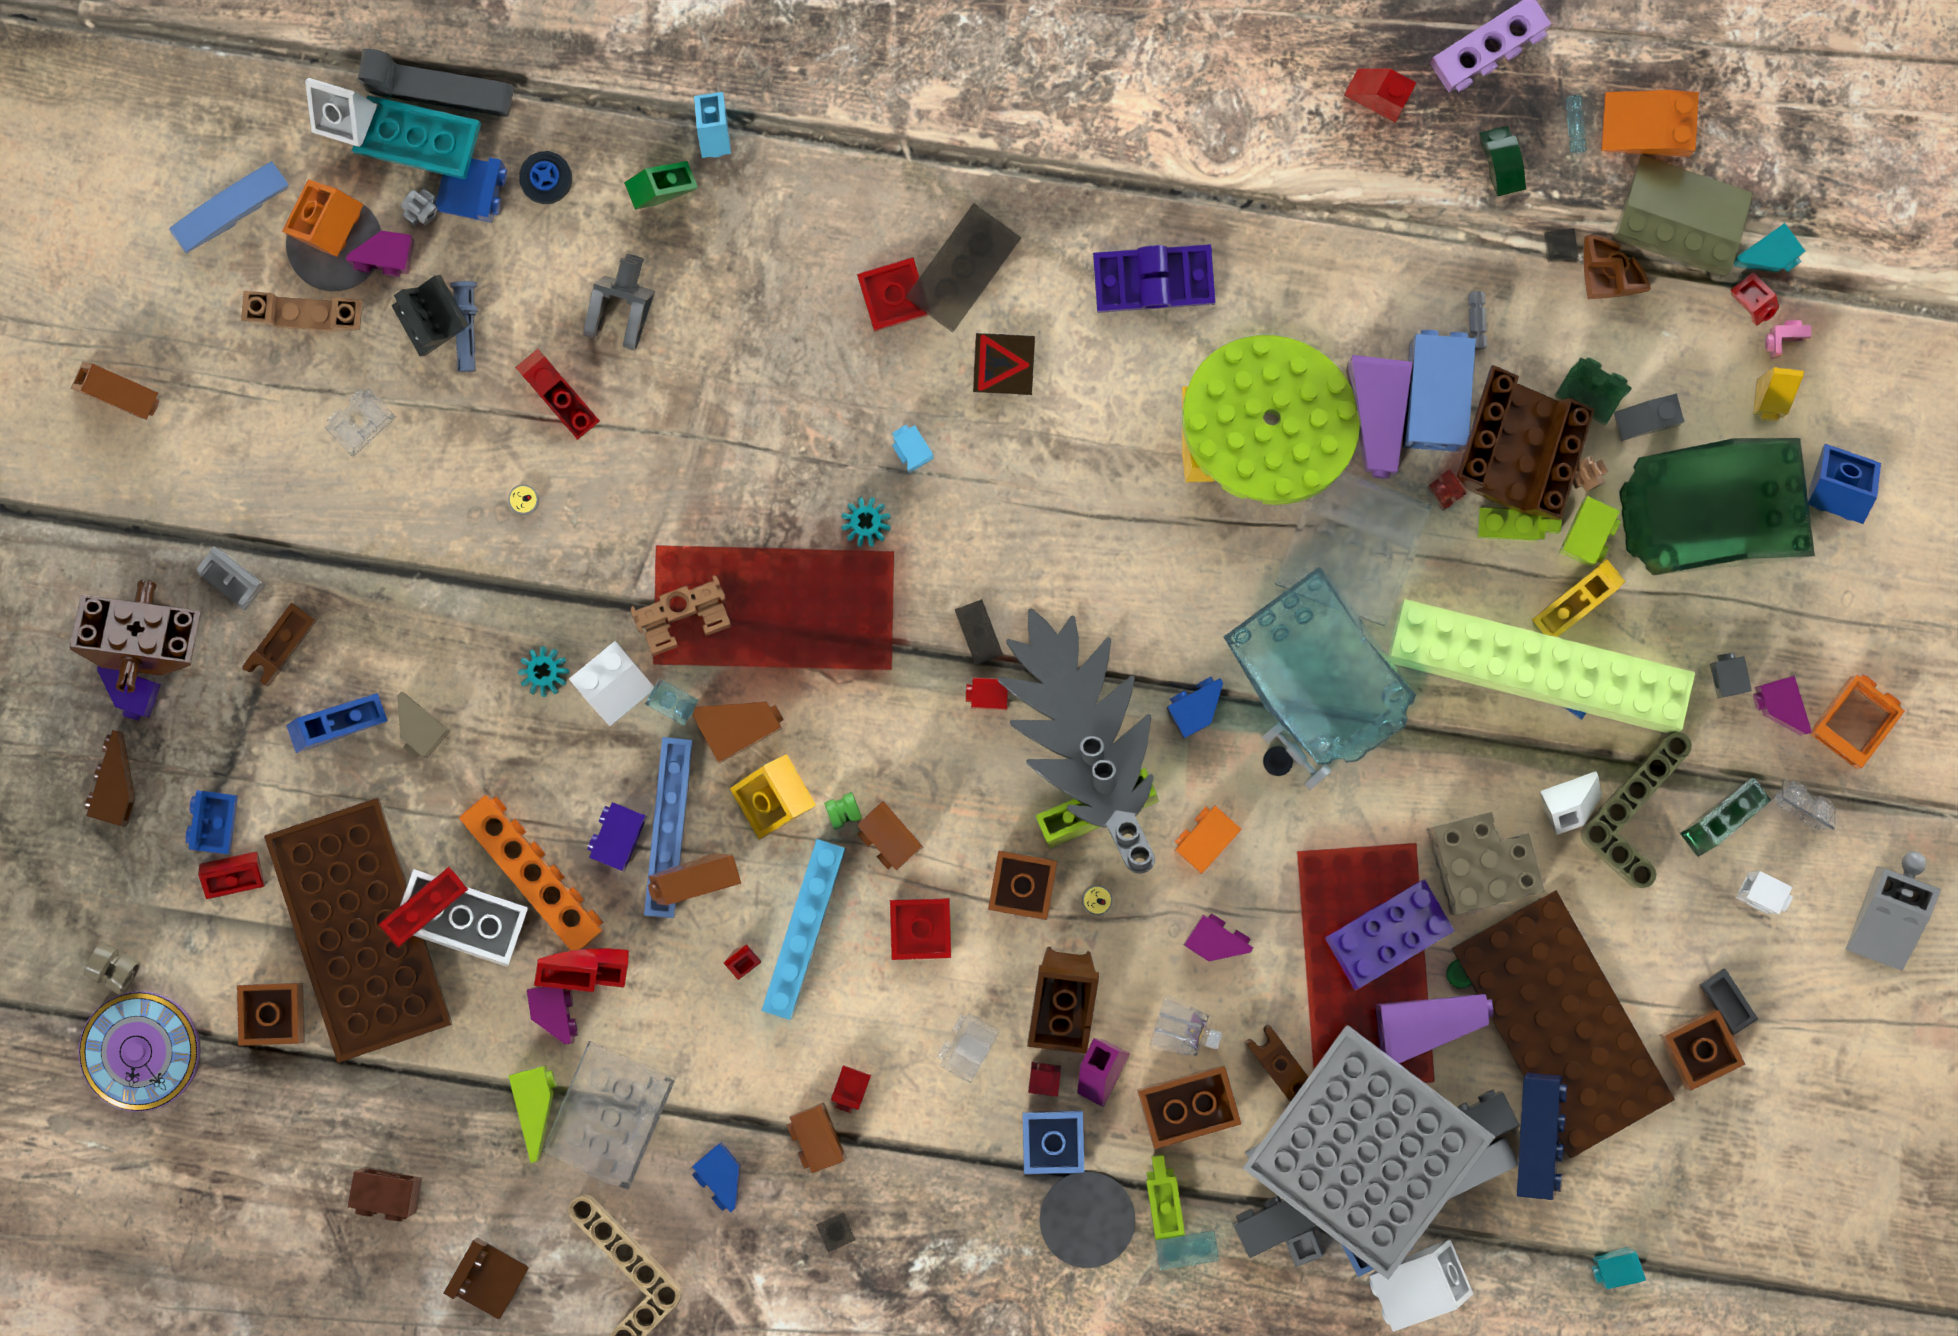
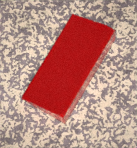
M257 852L209 861L199 865L198 876L206 899L265 886Z

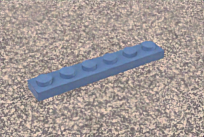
M662 737L644 915L675 918L676 903L669 905L657 904L650 896L648 884H650L649 875L680 865L693 740Z

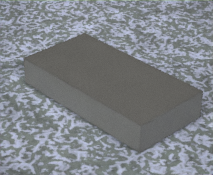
M1725 968L1699 984L1714 1009L1720 1011L1731 1035H1735L1758 1020V1017Z

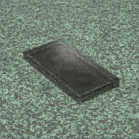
M973 203L905 298L953 333L1021 237Z

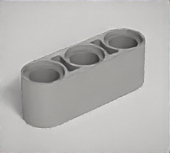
M1506 1137L1497 1139L1489 1144L1450 1198L1519 1165Z

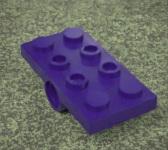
M1211 244L1179 247L1152 245L1140 247L1137 250L1093 253L1097 313L1215 305L1216 303Z
M1423 879L1386 902L1360 915L1359 918L1328 935L1325 939L1354 990H1357L1453 933L1455 930L1426 880Z

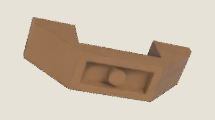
M244 291L241 321L288 329L328 332L360 330L363 300L332 297V301L277 297L274 293Z

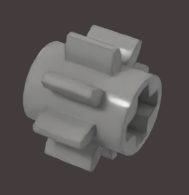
M424 188L420 193L416 190L409 192L401 204V208L405 210L403 213L405 219L414 226H417L419 221L427 225L438 211V207L434 205L436 202L435 196Z

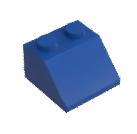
M1824 444L1809 487L1807 505L1820 511H1827L1841 516L1846 520L1864 524L1877 499L1881 463Z

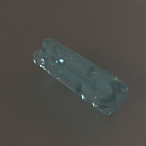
M1570 95L1565 100L1566 110H1569L1567 114L1568 133L1572 139L1569 141L1571 153H1583L1587 150V142L1584 138L1586 134L1584 111H1581L1583 100L1581 95Z

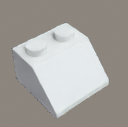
M616 641L569 678L582 696L609 726H612L656 689Z

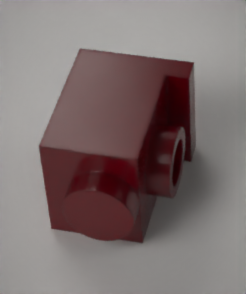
M1031 1062L1028 1093L1058 1097L1061 1065Z

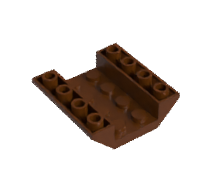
M1492 365L1456 477L1468 491L1520 513L1561 520L1595 409L1571 398L1561 401L1555 400L1518 384V375Z

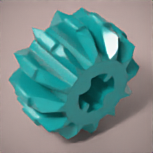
M859 497V508L856 509L852 503L847 505L849 510L853 512L852 515L842 513V519L851 521V523H846L841 528L842 531L853 529L848 534L847 539L852 541L858 535V547L863 546L864 538H868L869 546L874 547L875 543L872 537L876 535L883 542L885 537L879 531L891 530L888 524L881 523L891 519L889 513L879 515L885 509V505L881 503L874 509L875 498L871 497L868 506H864L863 498ZM863 515L868 518V515L873 517L871 520L873 526L870 529H867L866 526L864 529L859 527L861 525L860 517Z
M545 646L540 647V656L533 649L529 650V655L533 660L530 662L528 659L522 658L521 663L527 665L528 668L518 670L519 675H528L521 682V685L525 687L533 683L529 691L532 695L537 693L539 687L542 697H547L548 687L554 694L559 693L555 683L558 682L566 686L567 682L559 677L560 674L567 675L570 673V670L567 668H559L566 663V658L561 657L554 661L558 651L553 649L547 657V648ZM548 664L550 668L547 670L551 672L550 676H543L540 680L538 678L540 673L537 672L539 666L544 668Z

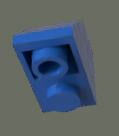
M1211 676L1196 684L1197 691L1187 695L1186 691H1183L1170 698L1172 704L1167 706V710L1183 739L1211 724L1223 686L1221 678L1214 681Z
M720 1142L692 1166L695 1170L692 1175L703 1188L708 1186L715 1195L711 1198L722 1211L727 1208L731 1213L737 1207L741 1164L726 1146Z

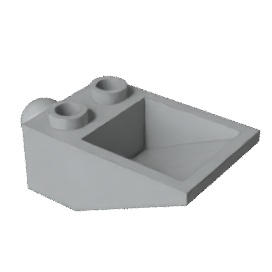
M1914 851L1907 853L1902 859L1903 875L1879 866L1876 867L1845 949L1903 971L1923 933L1941 891L1939 888L1915 880L1916 875L1921 874L1925 870L1926 859L1921 853ZM1886 880H1889L1890 888L1884 891L1883 888ZM1912 890L1918 892V898L1915 901H1911L1909 898L1913 896Z

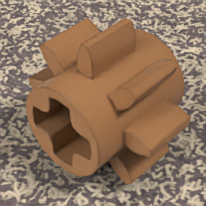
M1590 456L1579 461L1573 480L1575 489L1582 486L1587 493L1605 483L1603 475L1608 470L1603 460L1595 462L1593 457Z

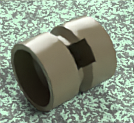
M101 942L89 958L83 975L97 983L104 981L106 988L121 996L134 980L140 967V962L126 954L119 956L117 949L105 942ZM114 966L117 967L115 972L112 974L111 972Z

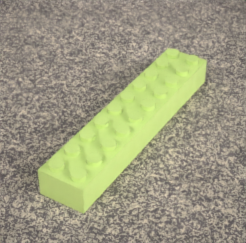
M1404 599L1399 607L1387 657V662L1668 734L1677 733L1683 729L1695 672L1407 599Z

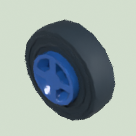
M540 151L530 155L522 164L519 172V183L524 194L532 201L540 204H553L562 200L569 192L572 184V171L567 161L559 154L551 151Z

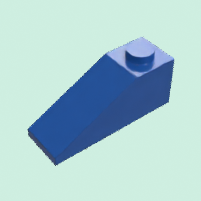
M376 693L298 717L287 724L286 727L295 752L299 753L377 726L388 720L379 695Z

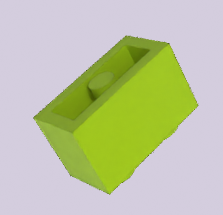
M1589 496L1585 497L1559 553L1589 567L1594 566L1596 562L1602 563L1609 548L1605 546L1609 535H1615L1621 523V520L1617 519L1620 511Z

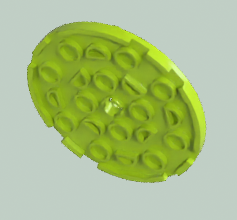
M1276 335L1249 336L1232 341L1214 351L1201 363L1192 376L1186 390L1182 408V427L1185 441L1193 459L1206 476L1210 475L1222 485V489L1241 499L1246 497L1262 501V504L1282 505L1296 503L1309 499L1330 487L1349 464L1359 438L1360 422L1354 393L1344 374L1328 357L1317 349L1288 337ZM1267 412L1274 414L1277 418L1279 417V423L1269 425L1264 421L1263 416Z

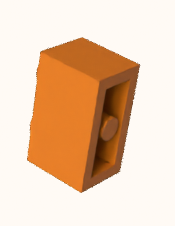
M1216 805L1211 809L1205 806L1194 819L1198 824L1190 832L1185 829L1174 841L1178 845L1174 851L1200 874H1203L1242 830Z

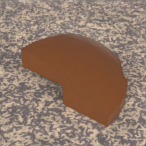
M1587 235L1584 238V276L1587 298H1613L1648 292L1651 289L1649 280L1635 257L1629 260L1624 253L1618 252L1621 245L1594 235Z

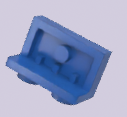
M196 791V796L191 798L189 808L190 814H193L192 826L187 827L185 838L186 843L189 844V850L231 854L238 795Z

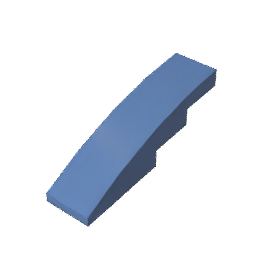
M271 161L212 197L171 226L169 230L184 252L188 253L234 227L238 220L261 208L265 201L287 190L289 184Z

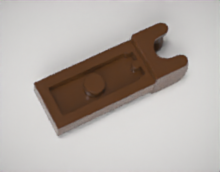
M290 603L257 649L252 652L243 664L242 669L253 672L257 666L262 665L264 667V674L260 682L265 686H269L316 623V620L295 604Z
M1265 1025L1263 1031L1267 1035V1042L1264 1045L1259 1046L1252 1039H1247L1245 1044L1288 1101L1291 1102L1308 1079V1075L1272 1027Z

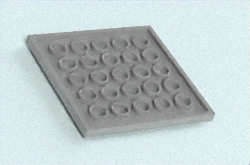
M1347 1025L1246 1162L1243 1169L1389 1280L1495 1136Z

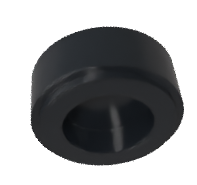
M1275 746L1266 751L1263 757V766L1270 775L1282 776L1291 770L1293 758L1288 754L1286 748Z

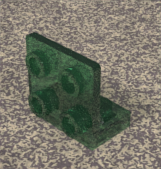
M1580 357L1571 366L1554 396L1561 400L1571 398L1594 408L1593 419L1605 426L1620 401L1629 394L1632 387L1627 385L1628 380L1614 372L1610 375L1601 369L1602 365L1590 357L1586 359Z

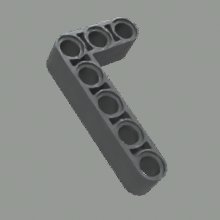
M366 48L362 52L358 80L365 90L374 95L504 117L509 116L514 90L513 85L504 82L398 65L388 53Z

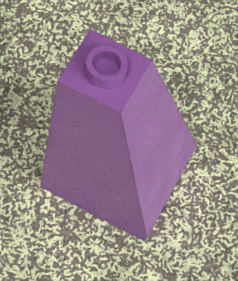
M1352 355L1347 364V372L1360 422L1359 440L1365 472H1372L1373 478L1390 479V475H1395L1398 472L1412 362Z
M1486 994L1375 1004L1380 1050L1397 1063L1404 1062L1489 1025V1018L1493 1017L1491 999L1487 1000Z

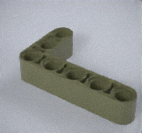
M1677 732L1665 736L1581 830L1583 843L1634 888L1651 886L1656 880V870L1618 832L1689 755L1692 743L1684 733ZM1673 738L1679 739L1683 745V749L1678 755L1672 753L1669 748V743ZM1653 760L1659 761L1663 767V772L1658 777L1652 775L1649 770V765ZM1633 782L1639 783L1643 788V794L1638 799L1632 797L1629 792V787ZM1613 804H1618L1623 810V816L1619 821H1615L1610 817L1609 809ZM1593 826H1598L1603 831V838L1599 843H1595L1590 839L1589 831ZM1616 846H1620L1625 851V859L1621 863L1615 862L1611 856L1612 850ZM1639 866L1645 868L1648 874L1646 881L1643 883L1637 882L1634 878V871Z

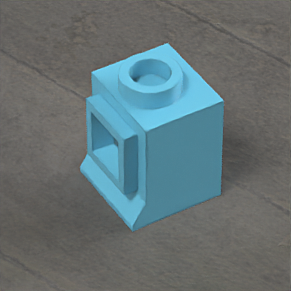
M904 425L892 433L895 442L892 444V447L903 465L907 463L909 474L934 459L933 453L915 425L910 428Z

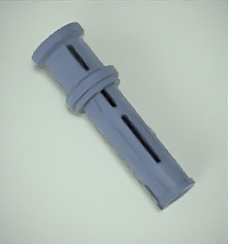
M473 281L450 283V288L453 289L454 300L469 324L467 328L456 335L457 372L476 371L474 316L478 312V307L474 304V288L477 287V282Z

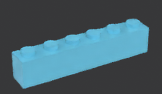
M816 839L761 1011L788 1020L792 1019L846 848Z

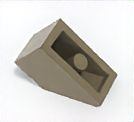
M400 692L397 700L400 738L406 742L403 748L415 758H418L420 755L428 758L449 734L450 730L410 696Z

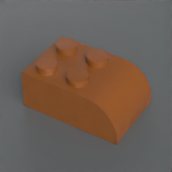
M1225 1066L1199 1071L1137 1089L1154 1149L1241 1125Z

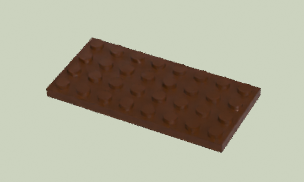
M375 798L265 835L264 838L337 1063L453 1025L425 939L412 936L397 948L378 925L400 907L407 887L380 799Z
M1557 890L1451 948L1461 963L1468 979H1470L1476 993L1486 994L1487 1000L1491 999L1493 1005V1017L1491 1020L1523 1077L1526 1073L1563 1076L1562 1084L1568 1085L1566 1103L1561 1102V1114H1566L1565 1132L1559 1133V1140L1561 1144H1564V1149L1569 1158L1575 1157L1675 1100Z

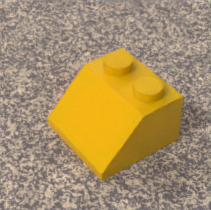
M787 754L762 766L729 788L759 840L817 806Z

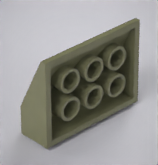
M1641 155L1612 239L1725 277L1732 269L1753 193Z

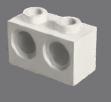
M1750 871L1736 899L1766 914H1780L1781 910L1784 912L1787 910L1793 896L1790 895L1793 887L1761 871Z

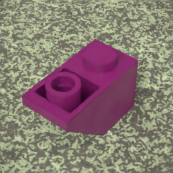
M381 230L347 254L346 261L353 265V270L371 273V269L383 270L382 274L385 276L399 278L401 273L409 274L414 239L411 235Z
M1212 913L1209 917L1205 915L1200 917L1183 944L1207 961L1251 953L1254 948L1249 945L1251 939L1238 930H1235L1234 934L1223 928L1226 922Z
M550 987L527 989L531 1020L562 1043H574L573 1037L578 1036L576 1019H570L569 1007H573L572 991Z
M1093 1038L1080 1065L1077 1093L1104 1107L1130 1053L1106 1040Z

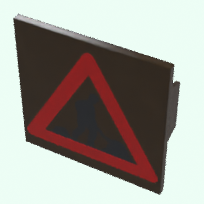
M976 333L973 392L1032 395L1035 336Z

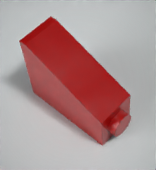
M1358 68L1344 96L1396 123L1417 82L1390 68Z

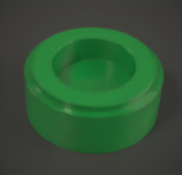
M1459 960L1452 961L1446 971L1448 982L1458 989L1470 987L1472 983L1464 972Z

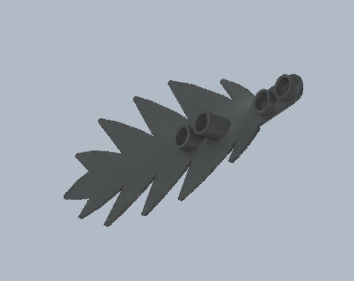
M1031 608L1028 610L1030 644L1007 639L1006 644L1017 660L1041 683L999 677L998 682L1015 697L1052 719L1010 720V725L1029 739L1068 759H1027L1026 764L1046 781L1080 803L1087 805H1068L1067 810L1090 824L1103 828L1107 827L1126 867L1134 873H1146L1153 868L1155 855L1135 816L1139 814L1148 799L1154 776L1150 774L1136 788L1135 785L1139 778L1148 745L1151 715L1147 714L1114 742L1131 698L1135 677L1130 676L1096 705L1109 662L1111 638L1107 637L1077 671L1079 636L1075 616H1070L1057 634L1050 624ZM1125 834H1131L1133 837L1124 838L1123 836ZM1137 858H1142V859H1144L1145 861H1144V862H1136L1135 860H1136Z

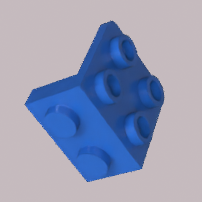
M489 157L487 162L472 158L466 180L442 174L435 206L442 213L493 223L494 215H498L500 210L501 198L498 197L501 186H505L508 170L505 169V165L500 159Z

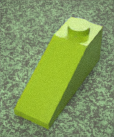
M546 1065L508 1075L530 1163L540 1160L554 1095L552 1088L557 1087L554 1073L552 1070L548 1071Z

